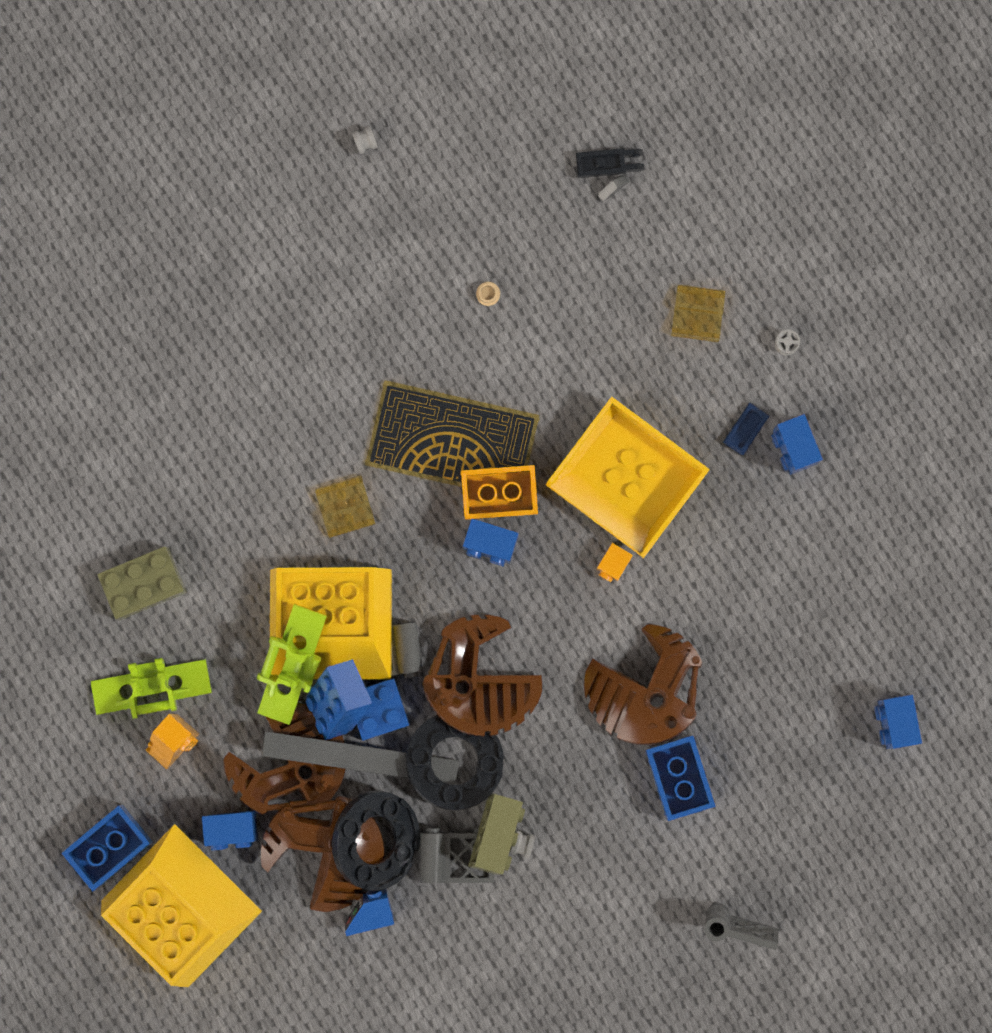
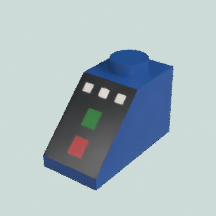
M387 888L377 891L369 890L367 893L362 894L345 921L346 936L394 925V916Z

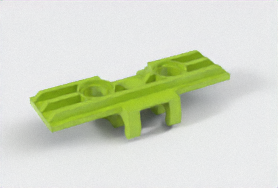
M294 604L283 638L270 637V647L262 671L257 675V680L267 684L257 712L258 714L290 725L302 688L306 693L311 691L312 681L321 661V657L314 653L327 617L326 615ZM300 635L306 639V646L304 648H297L294 645L293 639L295 636ZM279 648L286 650V660L283 669L279 675H272L271 672ZM278 684L291 687V691L289 693H282L278 689Z
M157 658L154 659L155 662L140 665L136 663L128 664L131 674L90 681L96 715L131 709L132 718L135 719L138 718V715L169 709L177 711L176 700L212 693L206 659L165 667L164 659ZM174 675L182 679V686L177 690H173L169 686V679ZM124 685H131L133 690L132 696L128 699L123 698L121 695V688ZM163 692L168 693L169 700L137 706V697Z

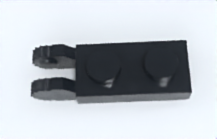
M624 148L576 153L578 178L645 170L644 164L625 165V158L643 156V150H624Z

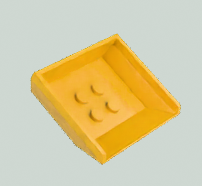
M611 396L548 480L546 486L644 558L710 469Z
M339 567L274 568L270 570V637L283 638L294 604L327 616L314 653L321 657V661L313 679H319L326 667L352 659L361 679L391 678L392 569ZM298 635L294 637L293 643L297 648H304L306 646V639ZM279 648L271 672L272 675H279L283 669L286 660V650Z
M175 824L101 900V916L171 986L189 987L262 912Z

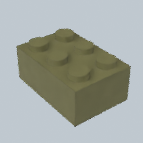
M166 546L97 574L113 615L119 621L187 593L171 552Z
M492 794L487 798L468 867L495 875H503L504 871L509 870L512 857L508 856L511 846L515 847L518 839V832H515L518 822H522L525 809L522 808L523 802L497 794Z

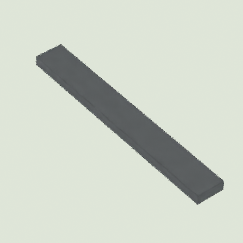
M265 732L261 754L263 757L409 778L406 770L405 752ZM431 757V765L435 775L444 783L456 785L459 761Z

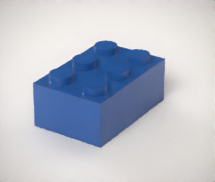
M353 659L326 667L306 696V705L309 711L313 713L316 719L317 730L319 733H322L324 740L350 733L372 705L370 696Z
M693 735L645 750L667 821L716 807Z
M119 805L61 854L93 892L154 842L124 805Z

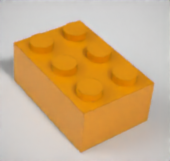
M535 465L461 471L465 520L538 515Z

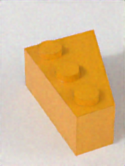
M168 714L152 732L146 751L165 769H168L184 751L189 752L198 743L196 737L199 733L178 714Z

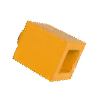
M612 543L597 567V570L600 571L599 576L610 583L613 579L618 581L633 555Z

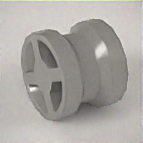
M369 125L360 132L356 130L351 132L360 155L369 148L373 150L378 148Z
M790 329L781 331L775 339L777 352L784 356L795 353L800 345L799 335Z
M516 830L518 832V839L515 847L511 846L510 854H522L524 858L529 859L535 835H523L521 831Z

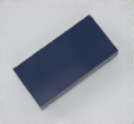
M749 402L723 441V444L743 456L769 418V415Z

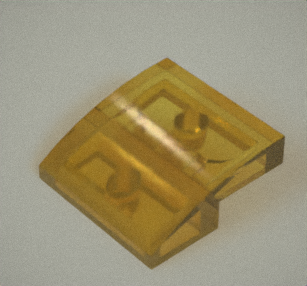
M678 285L671 336L719 342L726 291Z
M361 475L315 488L329 538L375 525Z

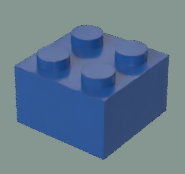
M805 414L780 423L773 429V434L771 435L772 442L775 448L780 447L782 467L785 471L789 470L790 475L817 465L823 460Z
M471 519L463 550L467 551V556L481 559V556L490 558V563L504 567L505 563L510 564L519 533Z
M395 679L366 688L372 705L357 723L362 741L410 726Z
M913 695L877 701L878 706H874L877 721L881 720L883 730H879L881 744H885L886 749L922 744Z
M255 811L202 816L204 846H211V851L226 849L228 844H235L236 848L251 847L253 842L258 840Z

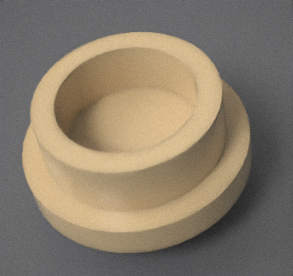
M492 282L480 284L476 291L477 300L484 306L496 304L500 298L498 286Z

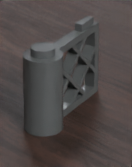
M417 623L392 626L393 670L391 676L404 674V679L419 677L418 672L423 671ZM362 679L364 684L372 683L371 679Z
M425 828V833H420V883H494V874L488 873V878L477 877L471 871L473 868H468L460 859L469 848L473 851L472 845L476 841L479 828H474V833H440V828ZM450 838H460L467 846L456 855L450 849ZM464 838L474 839L470 843H468ZM450 854L454 857V859L451 862ZM458 861L466 871L459 878H450V867ZM468 873H470L473 877H465V876H466Z
M716 903L708 908L704 931L710 940L722 941L728 936L777 950L779 929L732 916L729 909L723 904Z

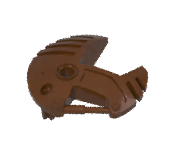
M471 615V620L467 621L465 617L460 618L447 625L441 631L442 640L438 652L433 659L428 675L423 679L422 685L431 707L448 725L470 735L485 736V731H489L490 736L498 735V730L503 729V733L510 731L511 725L515 722L517 727L525 721L524 715L528 710L529 715L533 712L542 694V675H477L479 646L511 629L508 620L498 616L484 615L485 619H481L479 615ZM447 642H449L448 675H437ZM457 683H462L466 686V694H460L456 691Z
M652 624L644 626L642 631L660 659L648 687L595 659L591 660L584 678L585 698L587 699L588 695L590 696L588 707L592 715L596 712L597 723L600 726L604 723L606 725L605 730L611 735L613 732L617 733L618 739L639 745L657 744L677 737L692 724L697 715L695 711L698 669L702 666V660L689 641L683 643L680 641L684 639L679 633L669 635L668 633L672 631L671 629ZM692 669L687 703L678 699L676 695L688 670ZM656 697L664 699L663 704L659 707L651 705L652 700Z
M297 703L290 725L266 717L273 733L324 740L322 733H319L317 730L316 719L306 704ZM342 735L325 740L345 743ZM228 752L223 759L228 783L233 778L234 784L231 789L235 795L240 791L242 793L240 801L261 815L266 814L267 811L280 810L287 804L295 808L330 801L340 787L346 770L288 760V765L260 774L231 752ZM300 768H307L311 772V777L308 779L301 778L298 770ZM295 791H299L304 798L301 801L268 805L269 801Z
M338 796L333 801L295 808L287 804L269 822L270 832L265 830L263 835L266 846L261 842V865L267 872L270 871L289 848L323 853L310 903L311 910L321 912L340 910L352 905V903L346 902L347 900H359L362 894L366 893L362 891V888L356 887L344 879L338 871L333 858L332 836L334 827L343 809L352 801V799L344 796ZM333 809L330 820L295 815L303 812ZM372 817L362 824L360 834L356 837L357 853L367 864H376L384 859L382 835L376 821Z

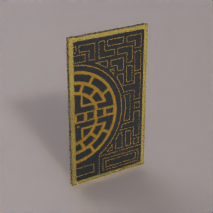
M384 381L369 450L365 459V466L462 487L461 471L528 466L540 415Z

